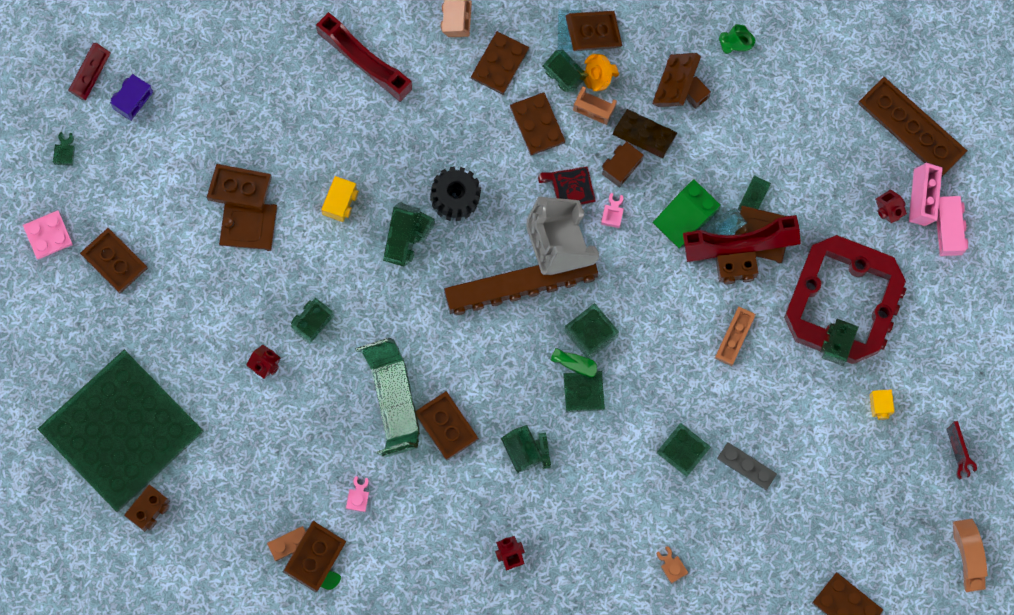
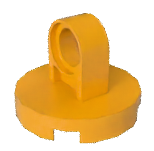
M592 54L584 62L587 65L586 70L582 72L583 80L586 87L593 89V91L605 90L610 85L612 76L617 77L619 75L617 65L611 64L603 54Z

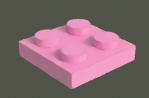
M58 210L23 225L37 260L73 245Z

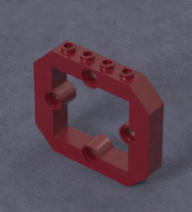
M835 235L812 245L784 319L795 342L855 364L885 349L888 341L885 339L887 332H891L894 322L891 321L893 315L897 316L900 309L898 301L900 298L903 299L907 290L904 287L906 280L895 257ZM824 256L848 264L849 272L854 277H863L869 272L888 280L880 304L872 312L873 323L865 344L844 336V328L838 323H832L825 329L801 319L808 298L817 295L821 288V280L817 275ZM855 263L862 264L864 269H857ZM812 283L815 286V289H808L806 287V284ZM878 311H884L887 317H880ZM829 332H836L838 334V338H832L829 335Z

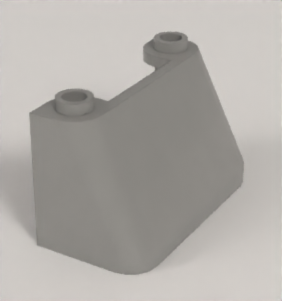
M538 197L527 218V231L543 275H554L594 265L598 261V250L595 246L586 247L579 227V223L584 217V210L579 200Z

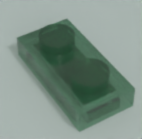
M754 175L737 210L741 211L742 206L759 209L771 183Z

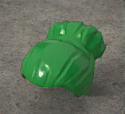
M735 24L729 33L722 32L719 36V43L725 54H729L733 50L739 52L748 51L754 47L756 41L747 27L740 24Z

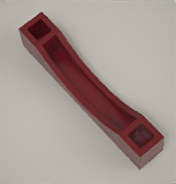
M328 12L316 24L317 33L399 102L412 90V81L371 53L332 14Z
M797 215L777 218L761 229L740 235H718L703 230L683 233L687 262L717 258L720 255L762 251L801 244Z

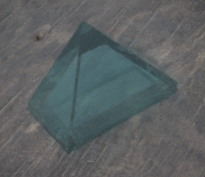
M734 208L723 213L705 231L718 235H731L747 224V222L737 209Z

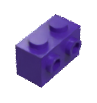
M132 74L124 80L119 92L113 94L110 104L113 110L132 121L152 95L153 90L151 85Z

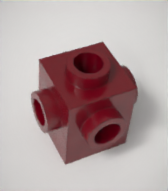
M891 189L875 199L879 208L877 210L879 216L890 223L898 221L907 214L904 199Z
M263 344L253 351L246 366L265 379L270 374L274 375L277 372L281 357Z
M515 536L496 542L498 550L495 551L498 562H503L506 571L525 564L522 556L525 553L521 542H517Z

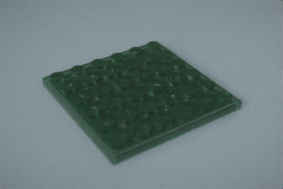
M125 349L37 428L116 512L121 510L204 432Z

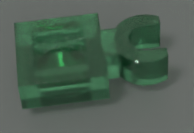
M60 132L58 138L61 144H55L53 164L73 166L75 147L70 144L73 143L74 136L70 133L69 138L65 140L63 139L64 134Z
M546 432L539 433L538 439L535 440L536 451H540L543 469L551 468Z

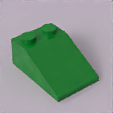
M693 179L652 223L680 249L684 245L683 233L700 230L719 212L721 204Z

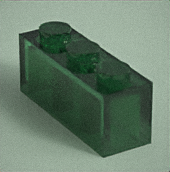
M398 203L393 207L383 261L403 267L412 262L415 253L412 251L413 245L416 244L418 239L416 230L422 219V215H420L421 208L403 203Z

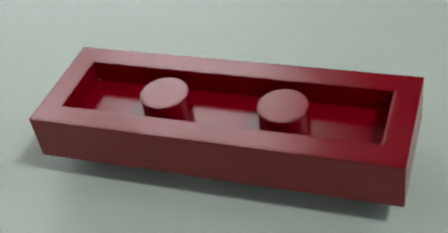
M93 43L68 91L79 99L86 101L111 52L98 43Z

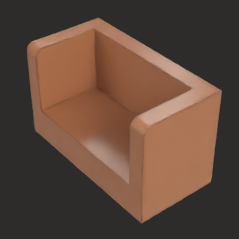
M582 86L574 103L573 111L607 125L616 108L617 101L613 99L612 103H609L586 93V87Z

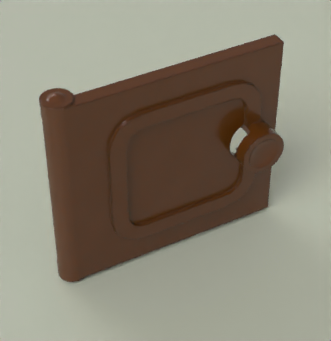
M225 204L219 245L271 251L277 205L264 204L261 211Z
M742 206L735 235L756 231L772 223L777 218L787 216ZM786 247L755 251L756 257L776 261L780 264L783 262Z

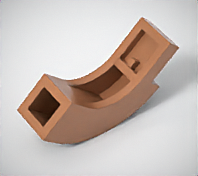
M973 519L953 521V536L959 547L963 563L964 589L966 592L986 589L985 577L988 575L986 556L979 530Z

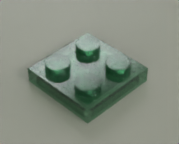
M597 371L593 378L577 372L563 373L566 413L605 410L602 371Z
M680 423L656 454L687 478L710 450L711 446Z

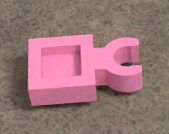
M613 193L609 195L611 206L605 205L601 225L620 228L624 208H619V206L623 203V195L620 196L619 201H614Z
M355 476L353 482L356 488L355 490L349 489L346 509L366 512L369 492H364V489L368 486L369 481L368 478H365V483L359 485L357 483L358 477Z

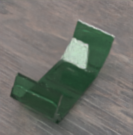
M386 338L355 348L357 352L364 355L372 370L386 435L385 449L377 451V454L387 458L417 449L420 434L419 423L411 394L406 364L395 340Z

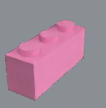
M925 163L914 169L909 222L927 226L937 221L942 167Z
M961 196L939 198L938 219L936 222L940 256L963 255L968 249V239L965 238L964 234L966 231V221L963 220L962 214L965 211L964 202H961Z

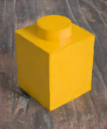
M892 389L872 391L869 394L872 417H877L878 420L889 419V416H892L894 413Z

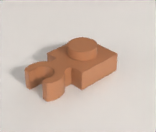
M667 546L665 547L668 552L667 556H662L660 552L656 554L659 560L665 562L661 568L672 584L687 575L688 571L678 556L674 559L671 557L672 551Z

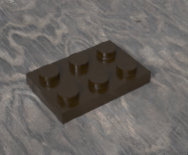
M627 109L612 135L663 159L676 138L677 132Z

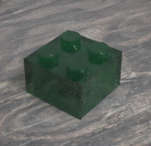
M595 303L565 325L564 332L583 355L589 359L618 338L619 331Z

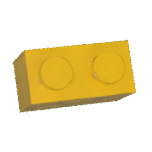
M335 176L322 206V215L344 222L345 217L349 218L352 207H350L352 200L356 201L359 193L356 183Z

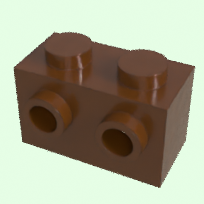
M755 251L720 255L716 258L719 282H724L726 285L735 283V280L751 282L759 274Z
M149 484L124 516L146 532L147 529L151 530L157 523L155 519L159 514L163 515L168 510V503L170 501Z

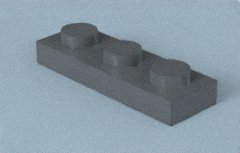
M727 442L717 458L766 491L777 475L776 472Z

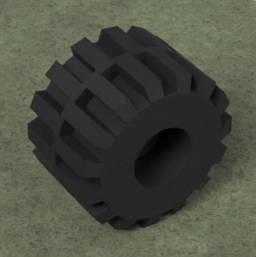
M455 166L450 167L449 171L444 169L439 176L436 175L434 183H432L430 201H432L433 209L438 210L437 214L440 217L445 215L446 220L451 221V218H456V221H461L462 217L466 219L470 217L471 212H475L480 199L481 187H479L478 178H473L474 173L471 171L466 173L463 167H460V170H455ZM452 193H456V195L458 196V198H457V199H454V196H452Z

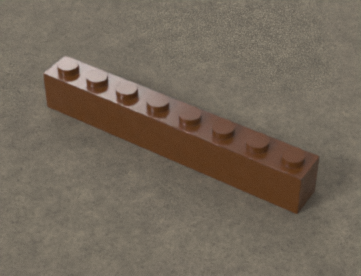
M595 263L594 265L554 275H543L539 265L447 287L444 288V294L449 313H454L457 316L464 314L465 310L473 309V311H478L489 304L498 306L503 303L502 301L509 299L511 302L521 299V296L525 295L535 297L545 290L548 293L554 292L561 286L571 288L576 286L578 282L591 283L595 281V278H598V270Z

